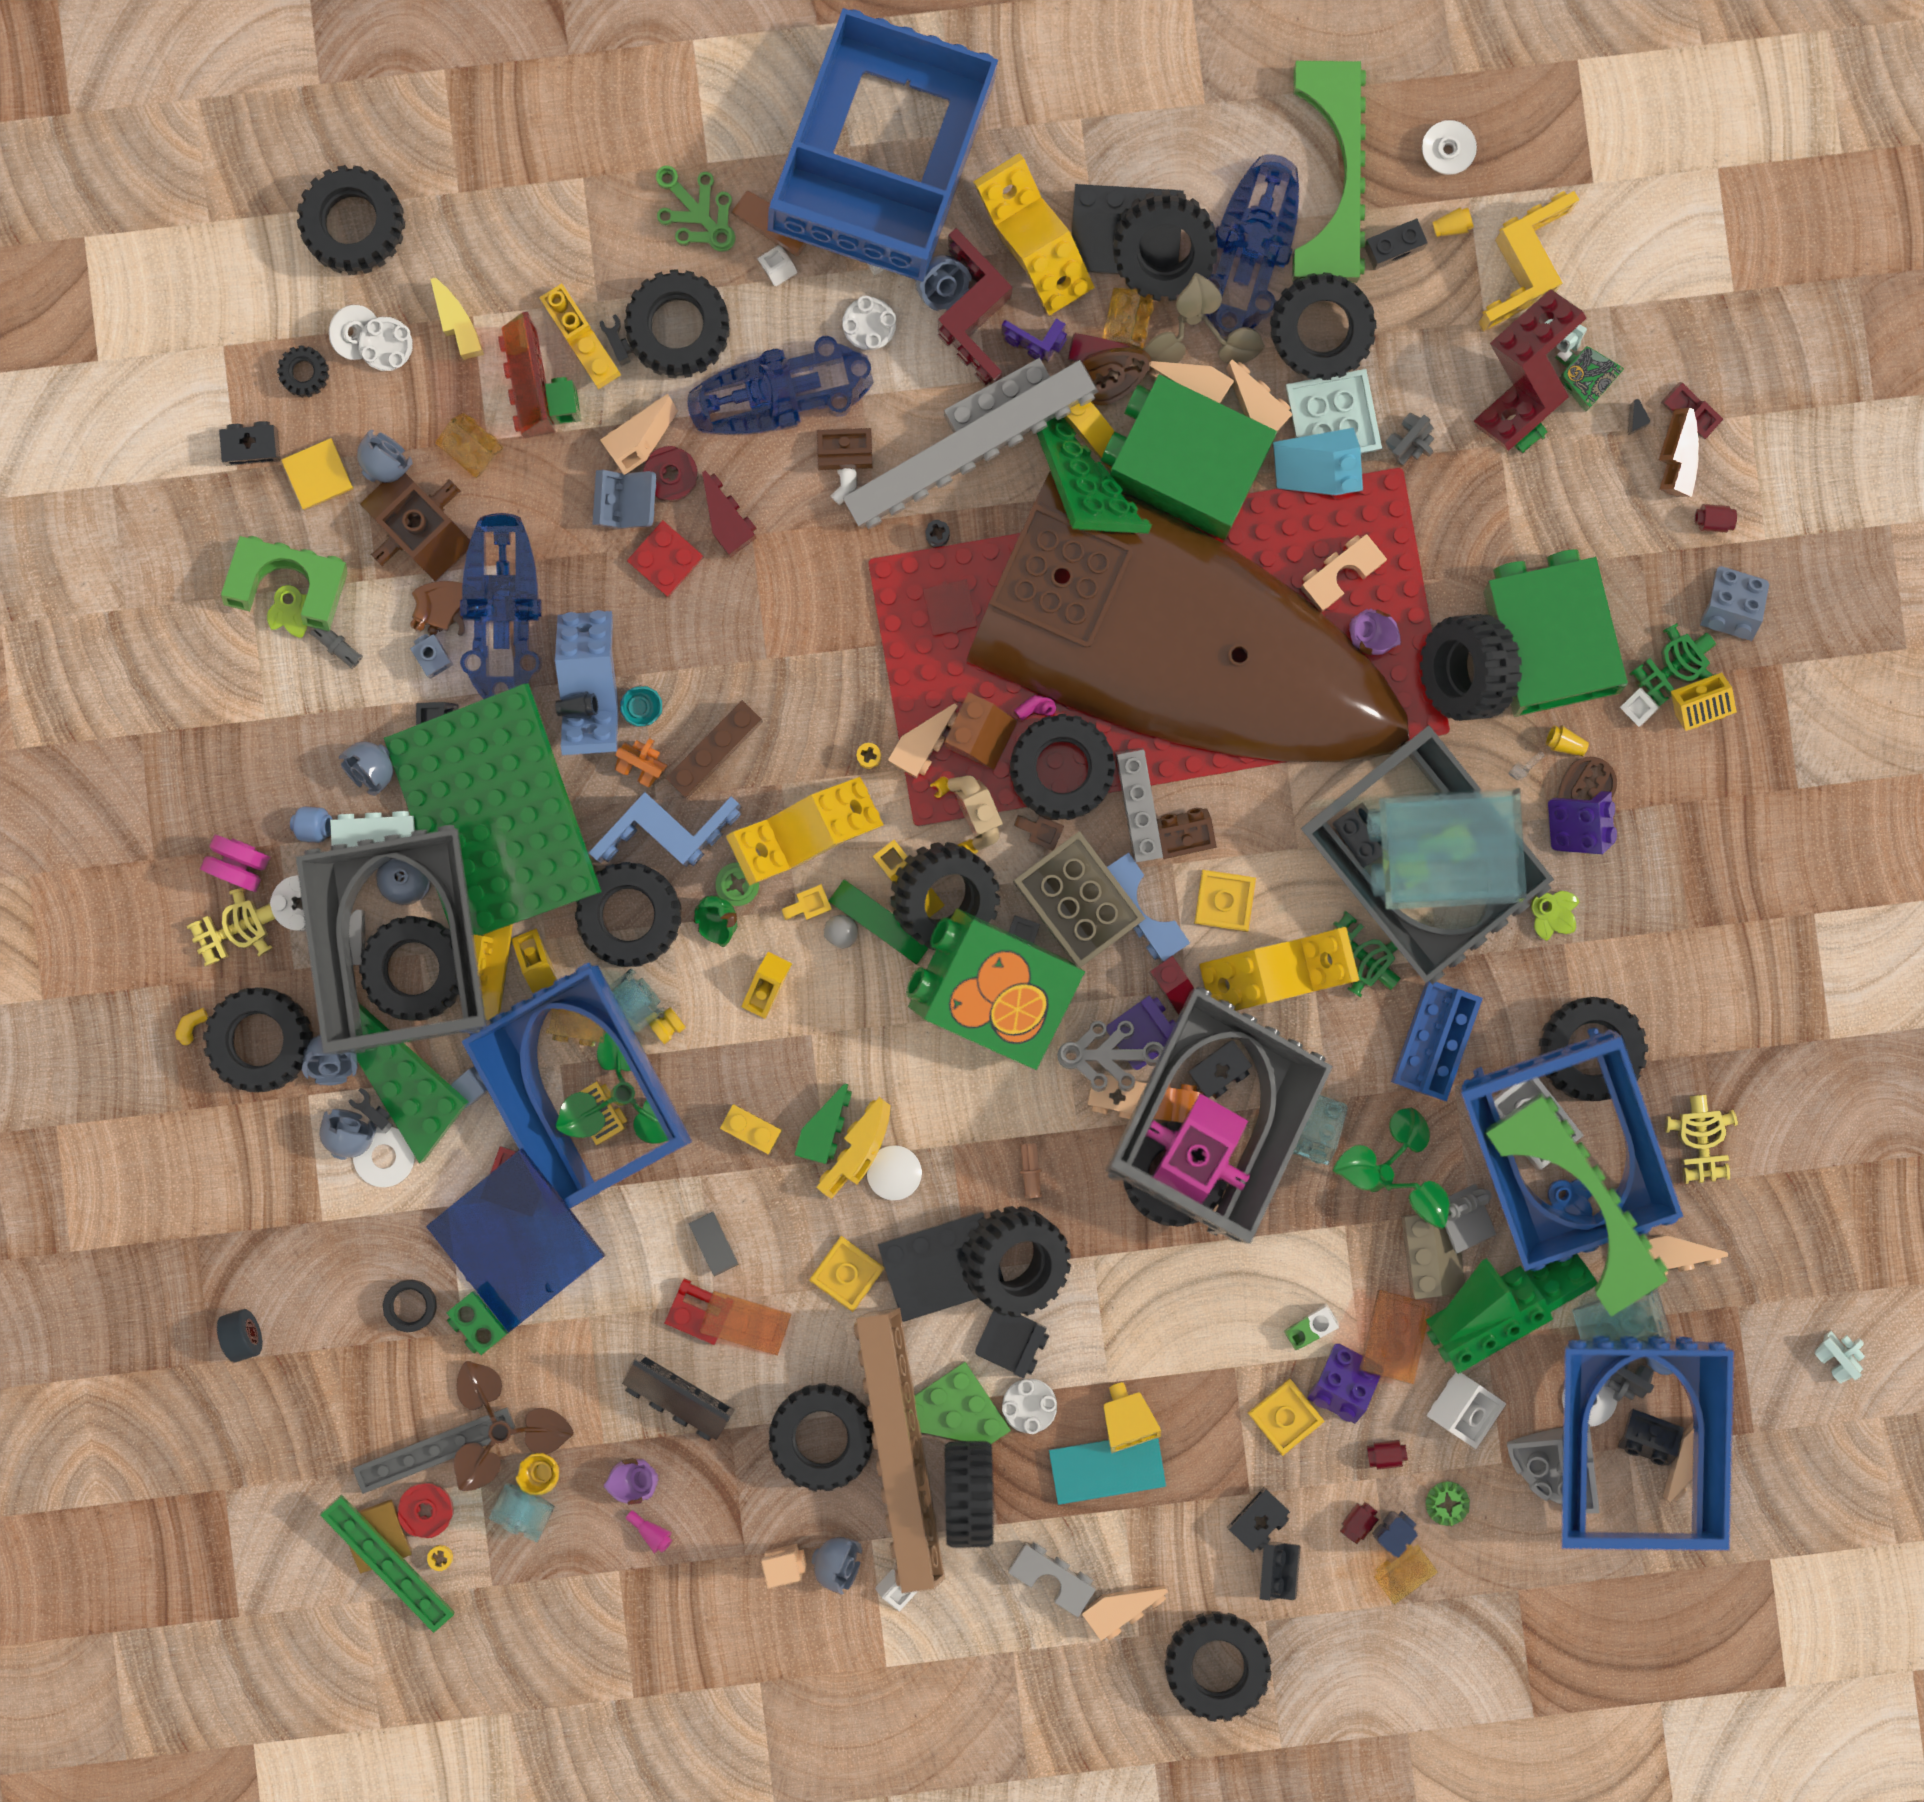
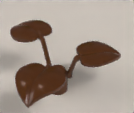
M471 1361L464 1362L459 1371L457 1395L462 1405L469 1410H478L484 1404L492 1422L489 1427L491 1441L485 1449L481 1444L472 1442L463 1445L457 1451L454 1458V1471L460 1491L476 1490L494 1480L499 1473L501 1460L497 1454L489 1451L496 1443L503 1444L507 1442L511 1434L526 1432L524 1438L526 1446L534 1453L545 1454L554 1452L573 1436V1429L567 1420L557 1412L547 1408H537L528 1412L525 1418L527 1427L511 1429L506 1421L497 1420L489 1402L495 1401L500 1396L502 1390L501 1378L492 1368Z

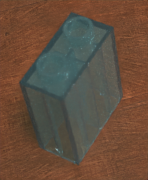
M1520 788L1388 795L1379 798L1380 808L1369 809V838L1371 842L1382 841L1383 863L1372 865V891L1375 897H1386V909L1519 903L1527 898Z

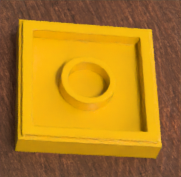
M332 438L281 460L304 511L354 489Z
M1202 870L1194 924L1248 932L1256 877Z
M841 1235L809 1281L847 1309L854 1312L885 1267Z
M1290 1378L1247 1412L1282 1456L1325 1422Z

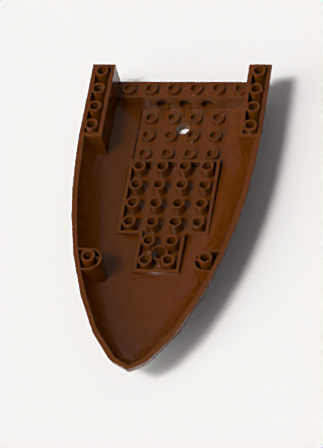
M1051 471L1028 515L990 600L966 660L971 664L1061 704L1099 719L1177 744L1233 756L1286 762H1351L1391 754L1410 739L1408 716L1385 677L1339 628L1301 595L1258 564L1224 543L1124 493L1121 494L1128 503L1133 502L1138 508L1137 514L1142 520L1147 519L1152 525L1148 534L1072 529ZM1064 569L1069 572L1070 580L1066 584H1059L1055 581L1054 573L1057 570ZM1233 650H1243L1246 654V660L1243 663L1235 662L1231 657Z

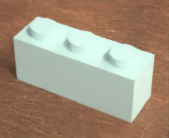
M409 811L392 812V817H382V813H365V818L354 819V814H339L338 820H330L332 846L347 844V847L358 846V841L373 839L374 842H382L384 837L389 835H401V838L410 837L411 832L416 831L414 816H409Z

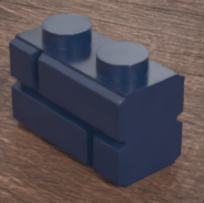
M1402 1510L1399 1514L1391 1511L1383 1520L1384 1524H1379L1372 1533L1378 1543L1394 1557H1400L1407 1549L1406 1545H1410L1418 1536L1417 1531L1414 1529L1417 1524Z

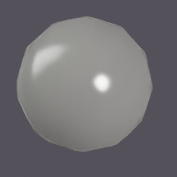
M844 915L833 916L826 922L824 928V937L841 949L849 948L854 944L858 935V927L855 921Z

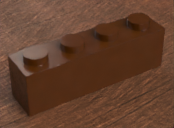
M741 700L665 779L688 799L763 722L762 719Z

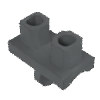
M1409 413L1402 422L1403 428L1409 431L1408 434L1402 438L1394 432L1385 442L1394 454L1396 461L1402 466L1411 456L1417 460L1422 453L1428 457L1434 453L1429 446L1434 440L1430 435L1434 427L1430 424L1431 420L1426 415L1420 418L1413 413Z
M1630 1363L1624 1365L1609 1378L1611 1381L1608 1387L1615 1390L1613 1399L1620 1401L1625 1396L1632 1400L1635 1395L1643 1398L1647 1393L1650 1394L1654 1388V1385L1651 1384L1654 1371L1640 1365L1634 1374L1627 1370Z

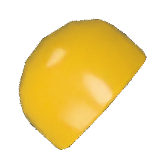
M545 1453L531 1454L524 1461L520 1462L516 1482L520 1489L529 1495H544L556 1486L559 1479V1466L553 1457Z

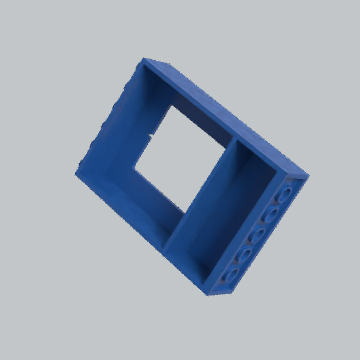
M843 8L771 200L767 230L924 282L994 86L998 59L993 58L988 53H977L968 50L961 44L944 42L933 35L926 36L917 33L910 27H899L890 24L883 18L875 19L864 15L858 10ZM864 73L904 86L906 82H910V88L949 101V106L921 182L834 154Z

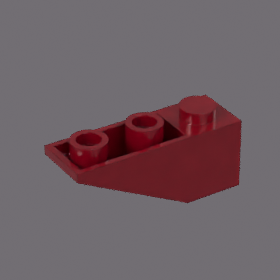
M705 470L702 472L712 533L731 558L756 539L753 532L757 528L747 516L743 519L736 511L740 506L731 495L726 497L720 489L724 485L714 473L709 475Z

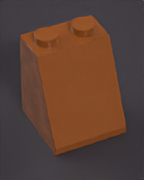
M968 692L945 740V748L994 771L1018 721L993 703Z

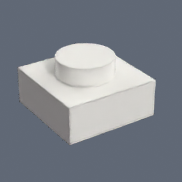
M1639 688L1620 708L1638 727H1641L1660 707L1642 688Z

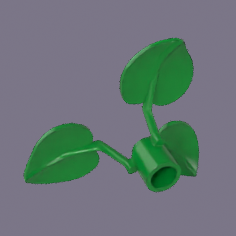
M606 1032L597 1048V1060L600 1067L604 1070L616 1069L619 1083L612 1088L611 1098L597 1105L595 1098L588 1093L577 1092L567 1097L559 1112L556 1122L557 1130L575 1138L593 1136L605 1125V1117L599 1110L611 1103H615L618 1106L630 1103L640 1113L633 1121V1128L639 1139L650 1144L669 1141L648 1101L646 1100L643 1108H640L636 1099H634V1087L630 1083L625 1082L621 1074V1070L631 1071L617 1044Z
M1412 1107L1400 1109L1392 1115L1389 1129L1392 1137L1397 1142L1403 1143V1145L1387 1162L1376 1165L1375 1153L1364 1145H1356L1339 1157L1332 1171L1344 1177L1355 1187L1371 1192H1378L1383 1188H1386L1388 1191L1399 1188H1414L1415 1190L1409 1194V1201L1413 1210L1429 1224L1443 1229L1447 1224L1450 1204L1446 1191L1439 1184L1433 1181H1425L1421 1186L1418 1183H1392L1394 1171L1390 1165L1407 1147L1416 1153L1423 1151L1430 1139L1428 1124L1420 1112Z

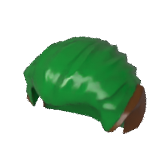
M706 896L699 901L694 910L693 922L695 924L699 923L698 932L706 940L716 943L721 947H726L738 927L737 913L731 903L718 896Z

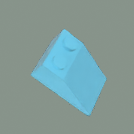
M1354 428L1273 442L1275 477L1278 489L1330 495L1363 490L1361 450Z

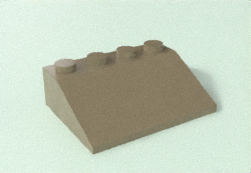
M1080 831L1013 880L1015 886L1072 962L1079 968L1145 920V917Z

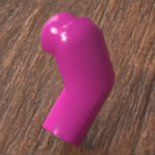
M1033 695L1014 711L1023 721L1033 712L1051 716L1055 713L1056 706L1050 698Z

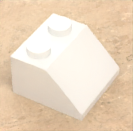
M1455 1372L1426 1416L1477 1449L1506 1403L1464 1374Z

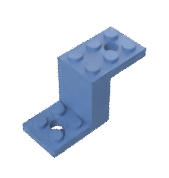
M612 611L568 612L557 617L555 664L560 700L586 691L589 694L594 693L598 700V714L593 715L590 719L562 716V755L617 751L619 703L612 655Z
M644 792L593 847L589 854L600 863L604 860L609 862L619 851L616 847L622 840L628 842L638 831L635 826L639 824L685 867L689 864L695 866L704 856V853L701 851L708 843L713 846L723 835L720 830L726 824L733 825L741 816L739 810L742 807L735 799L730 797L693 837Z

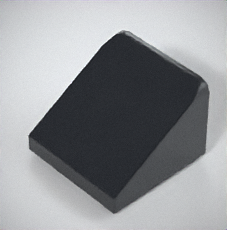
M1640 399L1634 400L1629 406L1628 435L1645 428L1650 423V419Z

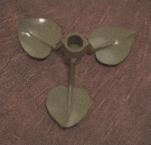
M1195 273L1176 301V308L1181 314L1178 317V336L1176 337L1172 332L1161 333L1154 337L1143 350L1150 355L1151 361L1178 363L1186 352L1185 345L1180 342L1184 337V323L1196 325L1202 320L1218 341L1223 344L1218 351V355L1222 361L1228 364L1231 360H1234L1236 363H1245L1254 359L1263 350L1264 343L1260 334L1248 327L1232 331L1228 335L1227 340L1220 335L1206 314H1211L1220 307L1222 302L1221 294L1211 281ZM1141 360L1139 363L1143 365L1144 361Z

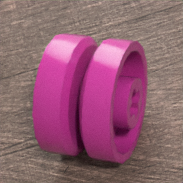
M214 834L209 847L212 851L224 857L220 860L212 856H205L200 870L256 892L261 878L247 871V868L250 866L260 871L266 870L271 857L256 851L255 847L233 838L229 840Z

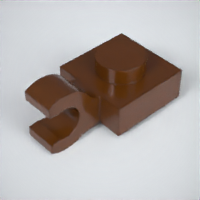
M1017 815L1014 822L1015 827L1031 833L1028 841L1051 851L1055 849L1064 825L1040 815L1036 822Z

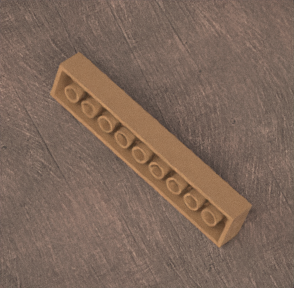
M900 1307L872 1311L856 1318L854 1335L860 1341L861 1350L858 1352L860 1366L864 1367L866 1377L863 1378V1389L865 1394H869L870 1405L867 1407L869 1421L874 1424L875 1432L872 1433V1443L874 1449H878L877 1472L879 1477L882 1476L884 1487L881 1488V1497L883 1503L887 1504L889 1514L886 1515V1527L888 1531L892 1532L893 1542L890 1544L892 1558L896 1559L898 1568L895 1570V1581L897 1586H901L902 1593L935 1589L945 1580L920 1425L917 1418L916 1401Z

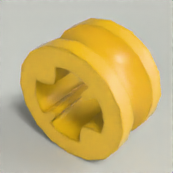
M445 1545L435 1546L427 1555L428 1565L435 1571L446 1570L453 1561V1553ZM439 1551H443L444 1557L447 1558V1563L442 1562L441 1565H437V1559L433 1558L434 1552L437 1555Z

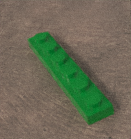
M342 1494L321 1512L320 1516L433 1633L454 1616L455 1611Z

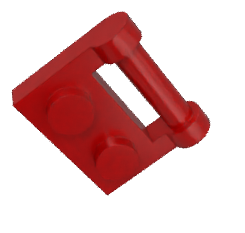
M684 1278L664 1324L715 1345L734 1299L726 1297V1299L692 1285L690 1280ZM686 1294L720 1308L719 1315L717 1316L683 1301Z

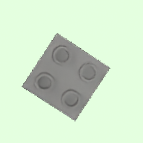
M1473 1184L1448 1196L1450 1206L1445 1228L1456 1254L1496 1235L1485 1207L1492 1198L1489 1190L1478 1189L1477 1185Z

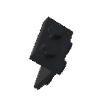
M993 1310L975 1349V1353L977 1356L1012 1371L1014 1375L1024 1379L1026 1373L1032 1375L1038 1362V1360L1034 1359L1037 1349L1043 1350L1049 1338V1335L1045 1333L1047 1327L1022 1315L1020 1317H1010L1008 1314L1003 1316Z

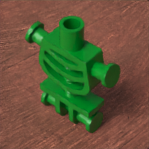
M1677 623L1664 629L1663 633H1667L1671 640L1670 643L1663 647L1661 652L1665 668L1660 671L1651 658L1643 663L1652 674L1647 675L1642 668L1643 664L1629 673L1631 676L1634 675L1640 682L1638 684L1640 688L1643 685L1647 687L1649 691L1646 694L1658 706L1666 702L1669 697H1672L1671 691L1675 690L1667 680L1669 677L1673 676L1675 679L1686 683L1693 681L1697 677L1703 680L1713 676L1706 669L1710 662L1704 654L1713 648L1716 643L1707 632L1693 641L1688 634L1680 636L1676 628L1678 626ZM1678 643H1679V646H1680V649H1681V652H1682L1681 655H1680L1679 650H1678ZM1670 648H1671V653H1672V656H1673V659H1674V661H1672V663H1671L1670 660H1669V654H1668ZM1688 662L1696 666L1698 669H1694L1691 666H1689ZM1682 669L1692 676H1684L1678 670ZM1654 677L1659 682L1655 687L1650 683V680ZM1662 687L1669 697H1664L1659 689Z
M1344 911L1342 919L1339 922L1335 921L1333 925L1336 929L1343 927L1347 929L1352 923H1356L1357 920L1347 911ZM1361 923L1351 933L1347 930L1354 960L1357 957L1361 961L1357 968L1359 981H1355L1351 988L1348 987L1347 990L1360 998L1362 996L1361 991L1365 985L1371 987L1379 980L1391 990L1401 979L1389 968L1395 960L1393 953L1398 950L1392 941L1385 945L1380 940L1372 939L1358 945L1353 940L1364 927ZM1370 944L1379 947L1369 953L1363 949ZM1382 951L1385 954L1377 960L1372 957ZM1366 965L1369 969L1366 972L1365 978H1363L1362 972Z

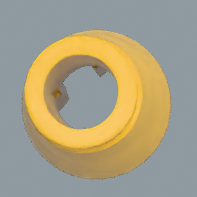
M1459 207L1432 222L1436 237L1464 234L1474 228L1468 207L1464 209Z
M1554 725L1546 738V746L1551 747V751L1579 755L1581 757L1585 755L1589 746L1588 741H1585L1562 725L1559 727Z

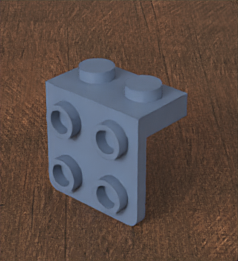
M596 470L593 525L614 529L651 526L655 514L656 474L646 471L624 475L623 473L607 470Z
M1718 567L1715 572L1710 602L1701 617L1700 625L1752 641L1763 622L1769 582L1765 579L1726 567Z

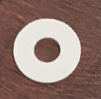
M378 1126L369 1149L362 1155L353 1157V1163L359 1176L365 1182L376 1187H390L402 1182L411 1172L415 1160L413 1152L399 1129L391 1127L387 1133H384ZM382 1144L391 1146L396 1154L393 1165L385 1169L377 1167L372 1160V1152L377 1146Z

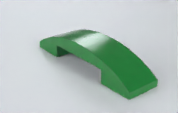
M845 879L828 900L832 905L916 965L929 949L907 934L900 927V923L895 919L893 913Z

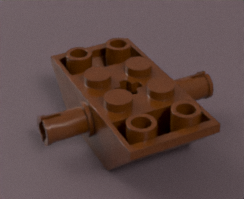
M406 473L393 482H382L360 503L388 533V539L370 555L383 567L399 550H404L437 582L475 545L443 512L445 510L443 507L461 490L448 479L432 496L427 495ZM412 518L417 520L421 518L418 527L411 528L413 525L411 522Z

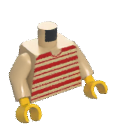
M972 776L956 777L949 780L946 777H941L930 785L931 787L936 786L939 789L934 794L936 798L942 797L949 791L954 792L974 837V839L959 843V847L963 846L977 854L979 850L993 845L999 840L998 827L1002 825V821L989 790L980 780H976Z

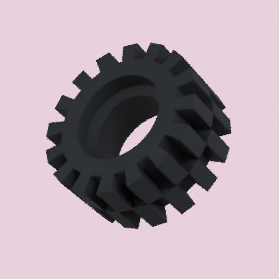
M300 345L299 348H290L291 351L288 353L285 351L283 354L284 358L282 360L279 359L278 362L280 367L277 368L278 378L283 386L291 394L302 398L303 396L313 397L312 394L314 393L319 394L321 392L320 389L322 387L325 388L327 385L325 383L326 379L329 380V367L324 357L312 347L308 346L306 348L303 345ZM300 362H309L313 366L314 372L308 381L301 382L294 378L293 369Z

